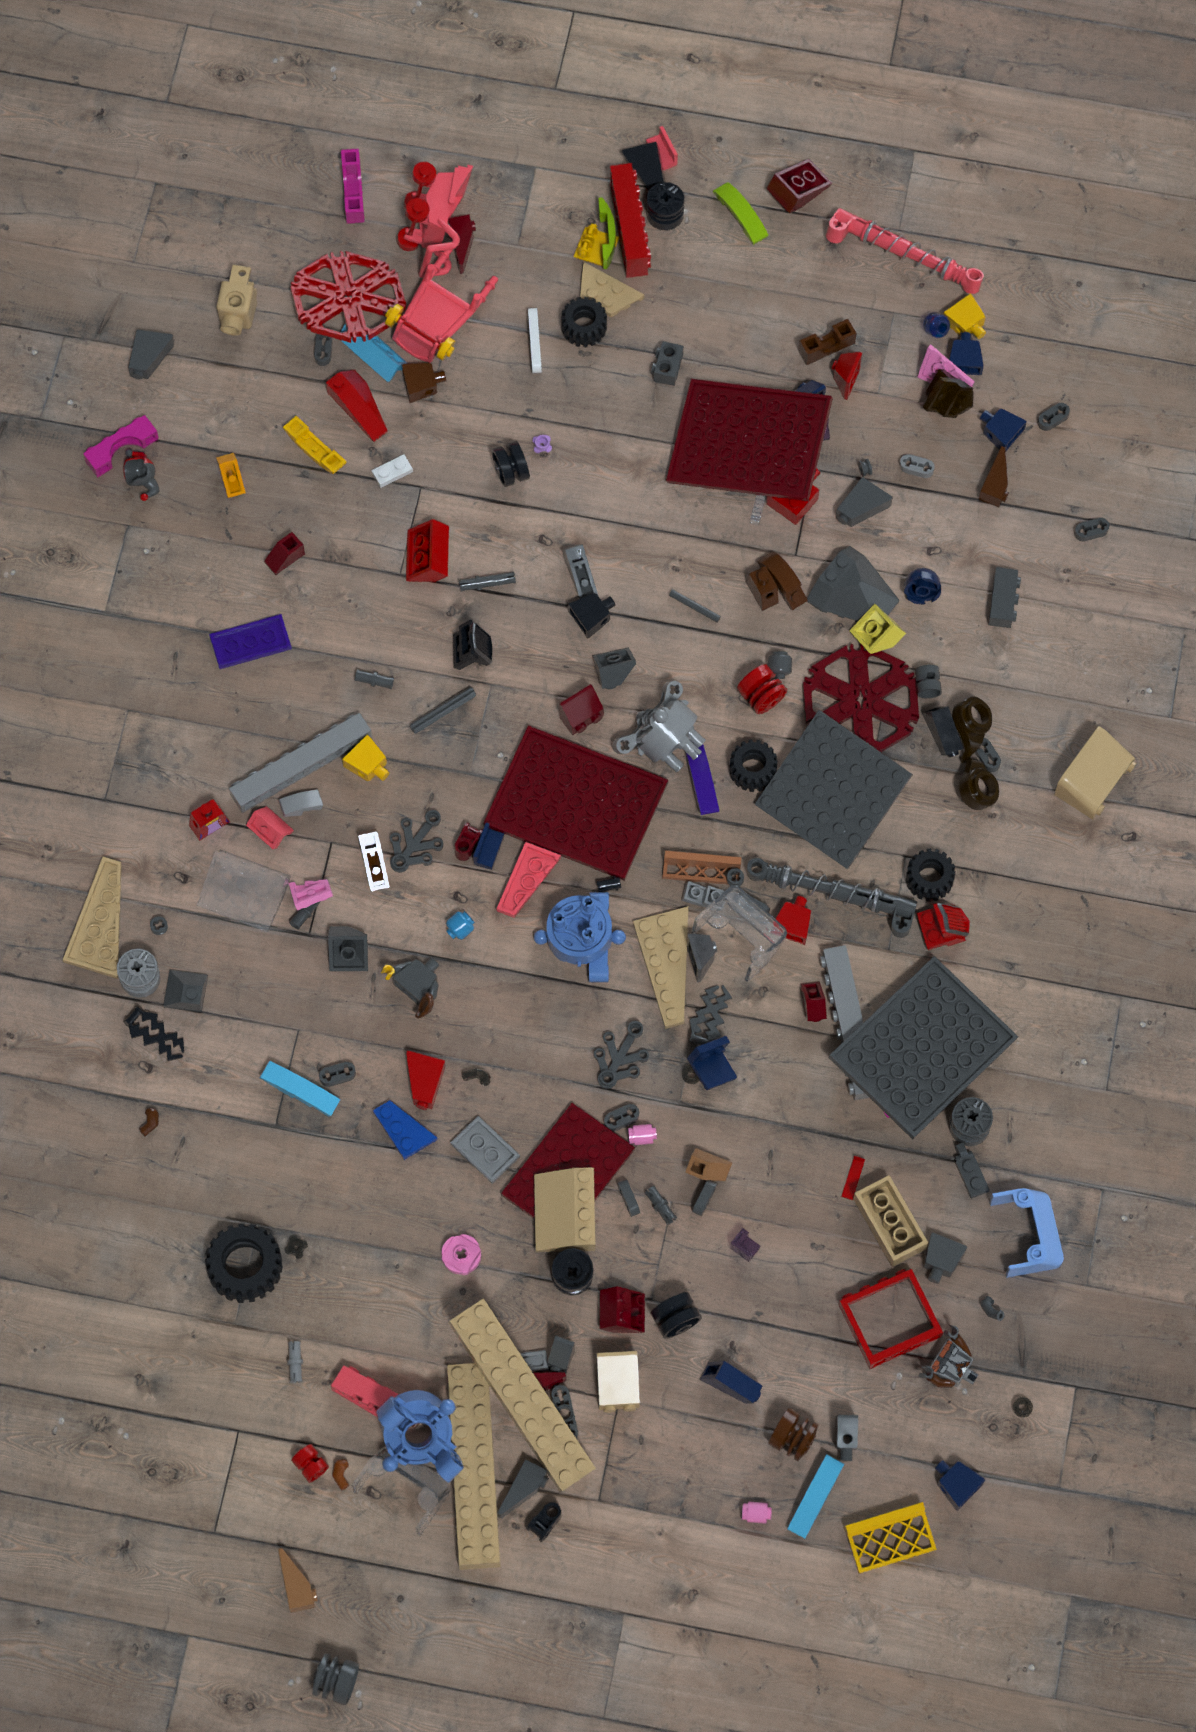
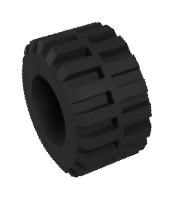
M577 297L576 301L572 299L570 305L566 304L565 310L562 311V333L565 339H569V343L572 345L576 343L578 347L580 345L588 347L589 344L594 346L596 341L599 343L601 337L604 338L605 331H607V313L600 302L596 303L594 298L589 300V297L584 299ZM580 318H589L593 323L589 326H580L575 321Z
M751 739L748 743L745 741L741 742V747L737 745L735 751H732L729 772L732 781H736L738 787L742 786V790L746 791L748 788L750 792H754V789L762 791V787L766 788L777 772V755L772 747L768 748L766 742L761 744V740L753 742V739ZM755 759L760 761L764 768L758 772H750L742 764L747 760Z
M930 848L927 849V852H924V850L919 851V855L915 854L912 860L910 859L906 873V883H908V889H912L914 896L916 894L919 895L918 899L922 900L924 897L926 901H930L931 898L937 901L939 896L944 898L946 893L951 891L956 871H954L955 865L951 864L952 859L950 857L946 858L947 854L945 852L940 854L938 849H935V852H933ZM932 868L937 870L942 878L935 882H929L921 877L920 872L923 869Z

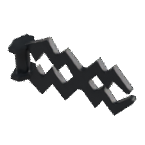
M137 1006L129 1017L123 1021L130 1030L131 1039L143 1036L144 1046L158 1043L159 1055L167 1052L168 1061L183 1058L182 1054L172 1055L171 1045L165 1046V1041L172 1040L173 1048L179 1045L181 1052L184 1053L183 1038L177 1039L178 1032L165 1034L164 1022L157 1023L158 1014L144 1012ZM141 1015L142 1022L151 1020V1030L159 1029V1035L149 1037V1027L139 1030L140 1024L134 1026L132 1024Z

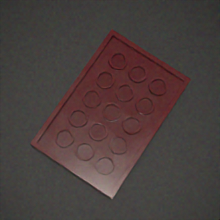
M571 1103L502 1191L501 1196L535 1220L534 1174L571 1168H594L595 1202L634 1152L635 1147Z

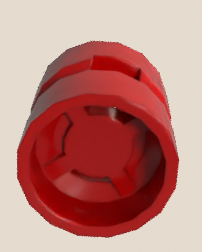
M312 1444L302 1448L291 1459L298 1470H303L302 1475L308 1483L317 1480L329 1468V1465L322 1457L318 1458L319 1453Z

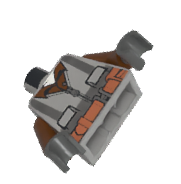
M949 1325L952 1328V1332L944 1330V1335L951 1337V1340L948 1338L931 1367L922 1366L926 1374L919 1373V1377L927 1378L929 1382L938 1388L958 1387L962 1379L973 1385L979 1374L969 1369L973 1362L972 1354L966 1342L960 1336L958 1327Z

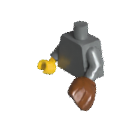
M430 958L425 965L416 959L413 962L408 961L394 966L385 965L380 973H387L385 979L389 980L394 976L392 978L393 984L419 1005L415 1014L416 1018H422L432 1011L439 987L437 975L433 973L439 967V964L434 959Z

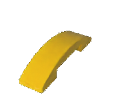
M297 416L283 426L284 431L299 448L331 474H335L347 463L335 450H330Z

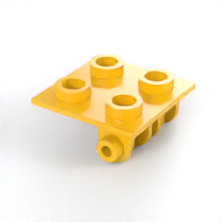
M593 223L585 227L573 257L603 266L602 244H609L608 233L598 231L597 225ZM616 236L615 248L619 240L618 236Z

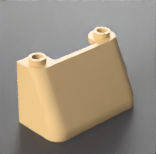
M1099 726L1060 778L1055 796L1093 820L1096 814L1100 816L1105 808L1103 803L1122 775L1126 774L1127 771L1132 772L1136 766L1134 762L1135 757L1105 729Z

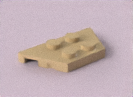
M584 262L580 297L581 299L589 297V300L592 298L596 299V303L600 302L602 307L605 308L607 316L613 317L621 310L629 308L632 303L644 299L643 293Z

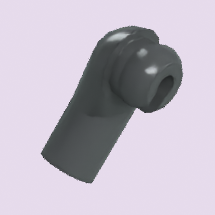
M985 1296L984 1300H981V1307L990 1318L999 1321L1003 1320L1004 1312L994 1309L992 1307L994 1300L990 1296Z

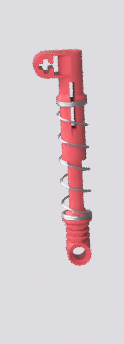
M841 208L836 211L829 221L826 238L832 243L842 242L849 232L860 237L861 241L865 243L870 242L871 246L874 244L885 249L886 253L889 251L900 256L901 260L908 257L917 261L916 267L921 263L932 268L931 275L935 271L940 272L942 280L957 281V284L961 283L963 290L967 293L975 294L979 292L984 277L979 269L970 268L967 270L966 267L959 266L956 260L950 257L942 260L936 257L934 249L925 252L921 250L919 242L912 245V242L905 239L904 235L898 236L890 232L889 228L883 229L877 226L876 222L872 220L866 221Z

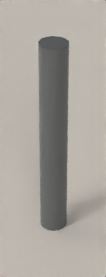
M671 590L670 597L717 623L720 620V615L675 590Z

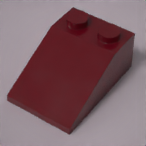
M808 158L774 174L766 189L785 210L792 213L805 206L830 187L832 182Z

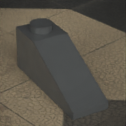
M583 544L562 549L579 599L594 593L598 595Z
M525 1459L497 1513L498 1518H504L537 1494L540 1488L544 1489L549 1480L546 1477L547 1470Z

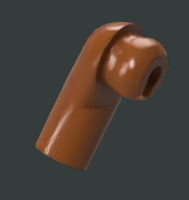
M345 1459L337 1460L334 1463L332 1477L341 1491L349 1487V1483L343 1476L345 1470L349 1467L348 1461Z

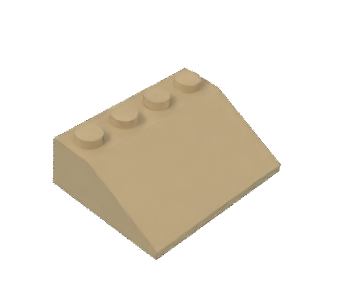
M571 1168L534 1174L536 1252H562L572 1248L582 1251H595L594 1168Z

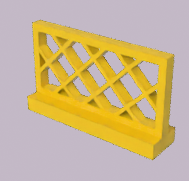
M923 1502L843 1526L859 1574L937 1550ZM918 1516L922 1517L924 1523L920 1531L910 1526L913 1518ZM910 1519L909 1522H908V1524L902 1522V1521H905V1520ZM895 1523L906 1526L901 1537L891 1532ZM889 1525H890V1527H889L888 1530L885 1529V1528H883V1527H885V1526H889ZM908 1528L919 1533L914 1544L903 1539ZM876 1529L887 1532L882 1543L871 1538ZM871 1531L869 1536L864 1534L866 1532ZM860 1534L867 1538L862 1549L854 1544L853 1536ZM889 1534L899 1539L894 1550L884 1545ZM921 1535L929 1539L930 1548L922 1549L916 1546ZM870 1540L880 1545L875 1556L865 1551ZM902 1541L912 1546L907 1555L897 1552ZM882 1547L893 1552L888 1561L878 1558ZM914 1548L920 1550V1551H917V1552L912 1553L913 1550H914ZM863 1553L873 1558L870 1566L862 1568L860 1563ZM895 1554L901 1556L893 1559ZM876 1560H878L879 1562H881V1563H878V1564H875V1565H874V1563H875Z

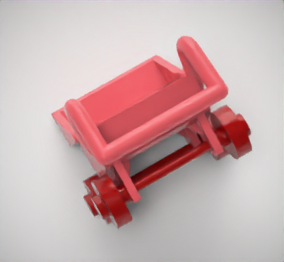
M419 162L413 168L412 178L419 186L417 191L408 193L404 200L405 214L412 222L410 227H405L399 231L397 244L405 251H414L420 244L421 247L426 249L419 271L421 278L425 275L433 253L439 258L440 252L455 249L459 245V235L447 222L465 195L473 169L472 165H467V167L458 166V168L455 167L454 172L438 174L435 167L428 162ZM423 186L430 188L427 194L421 193ZM416 223H419V229H414ZM445 232L452 238V242L442 243ZM445 261L443 263L444 267L440 268V272L436 273L435 276L449 273L452 267L451 261Z

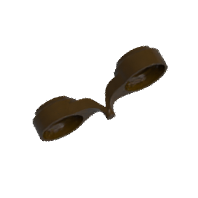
M971 696L954 706L952 718L965 747V751L960 757L962 763L966 762V767L959 782V792L962 800L968 807L979 811L997 802L999 784L995 776L986 769L980 760L971 758L981 746L985 733L992 726V713L989 706L982 699ZM972 707L977 709L981 717V724L974 720L971 712ZM979 778L986 784L988 796L981 792L978 785Z

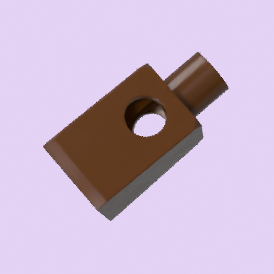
M431 363L402 364L409 403L435 395L437 393L436 383L446 382L445 372L434 373Z
M765 566L751 572L747 577L746 584L761 610L764 611L779 604L778 587L767 567Z

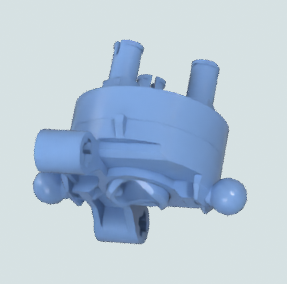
M590 892V896H571L558 902L549 913L546 925L547 932L545 930H538L534 934V941L539 945L548 942L552 953L560 961L577 964L578 967H581V964L589 963V982H609L608 950L612 942L617 945L624 943L626 934L619 929L612 932L611 917L608 913L609 892Z

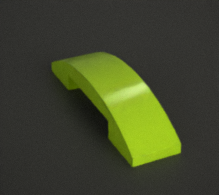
M727 182L713 190L721 204L726 205L741 224L743 232L753 245L768 237V233L754 209L733 185Z
M598 197L600 222H607L609 244H602L603 269H608L615 252V222L606 201L602 197Z

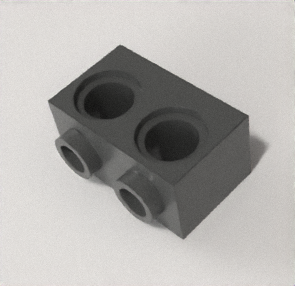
M662 341L661 348L658 347L655 358H658L657 363H653L651 374H654V382L675 386L683 358L684 346Z

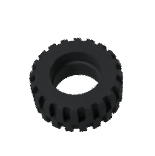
M238 1223L239 1227L227 1226V1231L221 1230L217 1233L218 1237L216 1239L212 1238L210 1241L211 1246L206 1250L205 1266L210 1283L221 1296L225 1295L226 1299L230 1301L236 1299L238 1303H244V1300H249V1303L255 1302L254 1298L260 1297L262 1299L266 1297L265 1293L267 1291L272 1292L274 1290V1284L279 1282L280 1273H282V1257L278 1243L275 1242V1238L271 1234L267 1233L266 1229L262 1227L258 1229L255 1224L251 1223L249 1226H245V1223ZM243 1247L257 1250L262 1256L263 1264L255 1275L245 1279H238L228 1274L225 1268V1261L233 1251Z

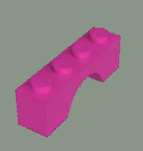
M359 149L341 150L347 224L363 223L365 219Z
M145 415L137 417L131 424L121 427L112 436L105 437L96 446L89 447L83 453L85 462L98 478L113 468L112 457L120 447L137 445L144 449L159 439L158 433Z

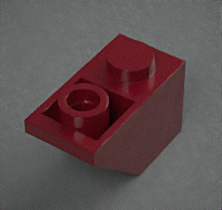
M291 532L276 543L264 560V563L276 576L305 555L304 544Z

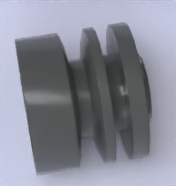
M969 1097L959 1101L953 1109L949 1123L952 1137L958 1143H964L965 1146H976L984 1142L988 1137L993 1122L992 1110L985 1101L976 1097Z
M325 1653L314 1675L312 1695L318 1697L323 1688V1699H326L330 1691H333V1702L347 1705L356 1683L360 1665L357 1662L346 1659L342 1667H338L339 1657L335 1656L330 1664L331 1654Z

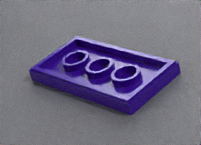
M282 614L209 634L219 669L292 649Z

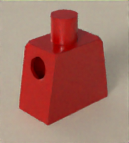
M797 896L794 904L785 902L771 926L770 934L805 945L811 910L805 908L807 899Z

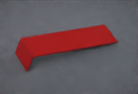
M854 1156L841 1197L853 1200L865 1163L864 1158Z

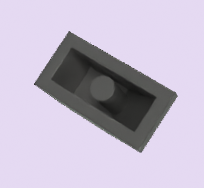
M555 1336L547 1362L551 1372H565L567 1374L575 1352V1342Z

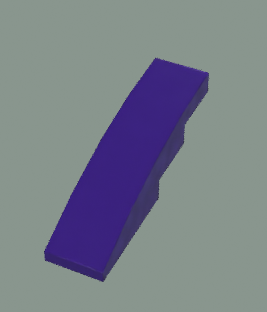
M702 744L698 748L702 752L700 755L698 754L695 760L686 752L685 754L701 815L719 812V806L707 755Z

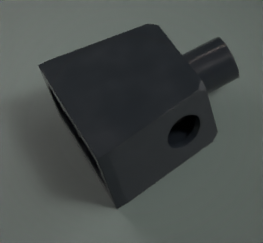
M594 593L569 603L568 612L588 639L610 621L609 609L616 605L611 596L601 600Z

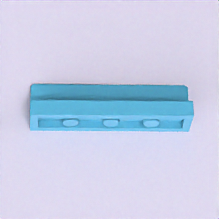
M346 324L343 326L341 333L347 331ZM366 335V341L364 342L362 337H356V343L352 341V337L351 343L342 341L387 382L392 380L397 371L402 370V364H408L378 336L369 340Z

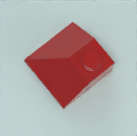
M862 352L841 354L839 360H835L833 363V378L845 400H848L860 372Z

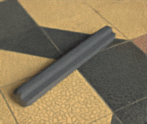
M472 687L467 688L411 723L410 728L412 732L417 734L476 696Z

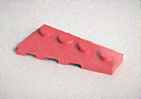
M525 842L496 908L497 912L515 918L561 859V855Z

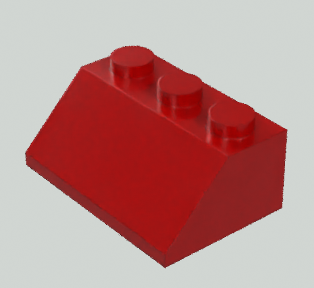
M431 519L407 530L406 581L436 582L448 577V525Z

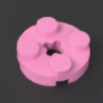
M469 1235L453 1236L442 1247V1262L454 1274L468 1275L478 1267L481 1261L479 1244ZM465 1250L466 1257L459 1259L456 1252Z

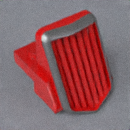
M935 903L933 904L934 908L917 913L928 950L966 941L965 937L969 935L970 920L960 907Z

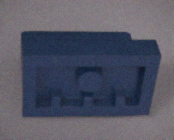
M727 1036L696 1047L687 1057L706 1090L726 1084L737 1078V1075L723 1054L726 1051L725 1048L730 1043Z

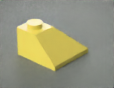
M876 604L849 630L871 654L894 647L906 634Z

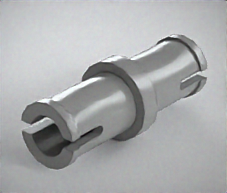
M300 1341L288 1342L289 1360H287V1365L290 1368V1383L303 1382L301 1368L303 1359H301Z

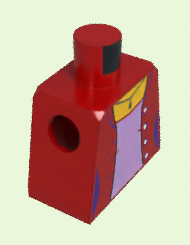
M212 799L190 813L189 827L200 841L230 821L216 801Z

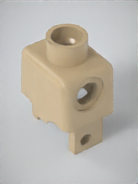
M233 265L229 282L222 281L216 308L221 323L220 330L226 334L237 336L241 334L242 329H250L257 306V289L254 288V282H249L250 267ZM241 272L246 273L244 276L239 275Z

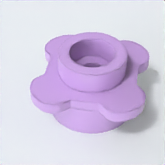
M548 435L534 437V452H550L552 450V446H550L551 438Z

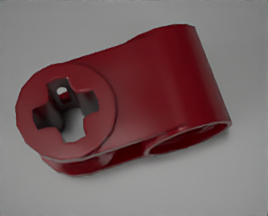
M466 822L455 842V856L458 860L466 861L470 859L478 845L483 829L470 826V823ZM462 847H465V848H467L468 850H467V851H460L459 849L462 848Z

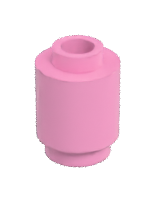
M651 1124L628 1128L629 1143L634 1145L653 1144V1140L657 1139L656 1127L652 1128Z
M743 1503L742 1520L766 1524L767 1519L771 1520L772 1507H768V1503Z

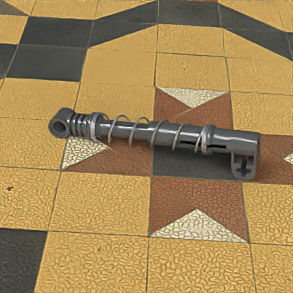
M760 858L751 859L747 864V875L753 881H764L766 879V882H769L770 880V883L773 884L775 882L782 889H786L790 885L791 891H794L796 887L808 889L809 896L816 891L824 893L827 901L834 899L842 901L844 905L850 903L861 906L862 910L869 908L871 912L878 913L881 911L894 915L891 925L893 935L903 938L910 932L917 906V901L887 894L878 888L874 890L864 888L860 883L857 885L845 883L843 879L828 882L825 874L820 879L812 878L808 870H805L802 875L793 873L789 865L777 868L778 865L773 867V864L770 863L769 866L767 862ZM758 866L762 871L754 873L751 869ZM900 917L908 918L904 920L903 928L899 929Z

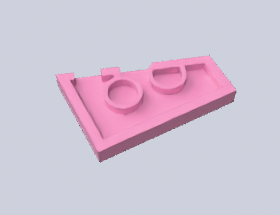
M931 344L929 345L918 378L931 383L937 371L942 369L973 387L975 381Z

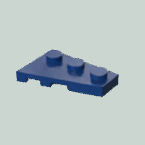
M390 1100L373 1110L376 1118L404 1160L438 1140L435 1135Z

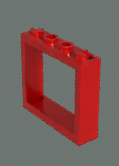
M902 1269L895 1273L896 1276L889 1279L884 1277L877 1281L878 1284L871 1287L866 1285L859 1289L860 1292L853 1295L848 1293L842 1296V1300L839 1301V1308L869 1369L935 1341L943 1335V1331L912 1269L907 1271ZM908 1279L932 1329L873 1355L849 1305Z

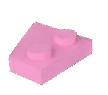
M327 879L305 881V885L297 886L295 882L289 883L297 910L307 908L312 904L333 896Z

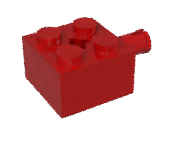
M816 469L814 480L821 474L818 469ZM812 485L809 501L767 496V505L796 525L817 502L819 489Z

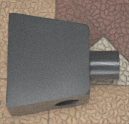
M932 1232L924 1268L931 1270L928 1280L939 1284L942 1275L950 1278L965 1255L967 1246Z
M837 1415L836 1449H840V1461H852L853 1450H856L858 1447V1415ZM843 1436L850 1437L849 1444L843 1442Z

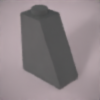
M137 329L128 367L130 377L149 379L174 347L173 334Z
M862 477L837 508L836 518L840 523L852 527L890 508L893 497Z

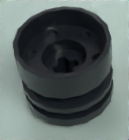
M662 182L654 185L648 192L647 219L654 228L668 231L675 229L681 224L684 218L685 196L677 185L670 182Z
M572 1248L566 1249L556 1256L552 1264V1281L560 1292L573 1296L579 1295L589 1288L594 1272L593 1262L589 1255L582 1250ZM569 1271H576V1277H569Z

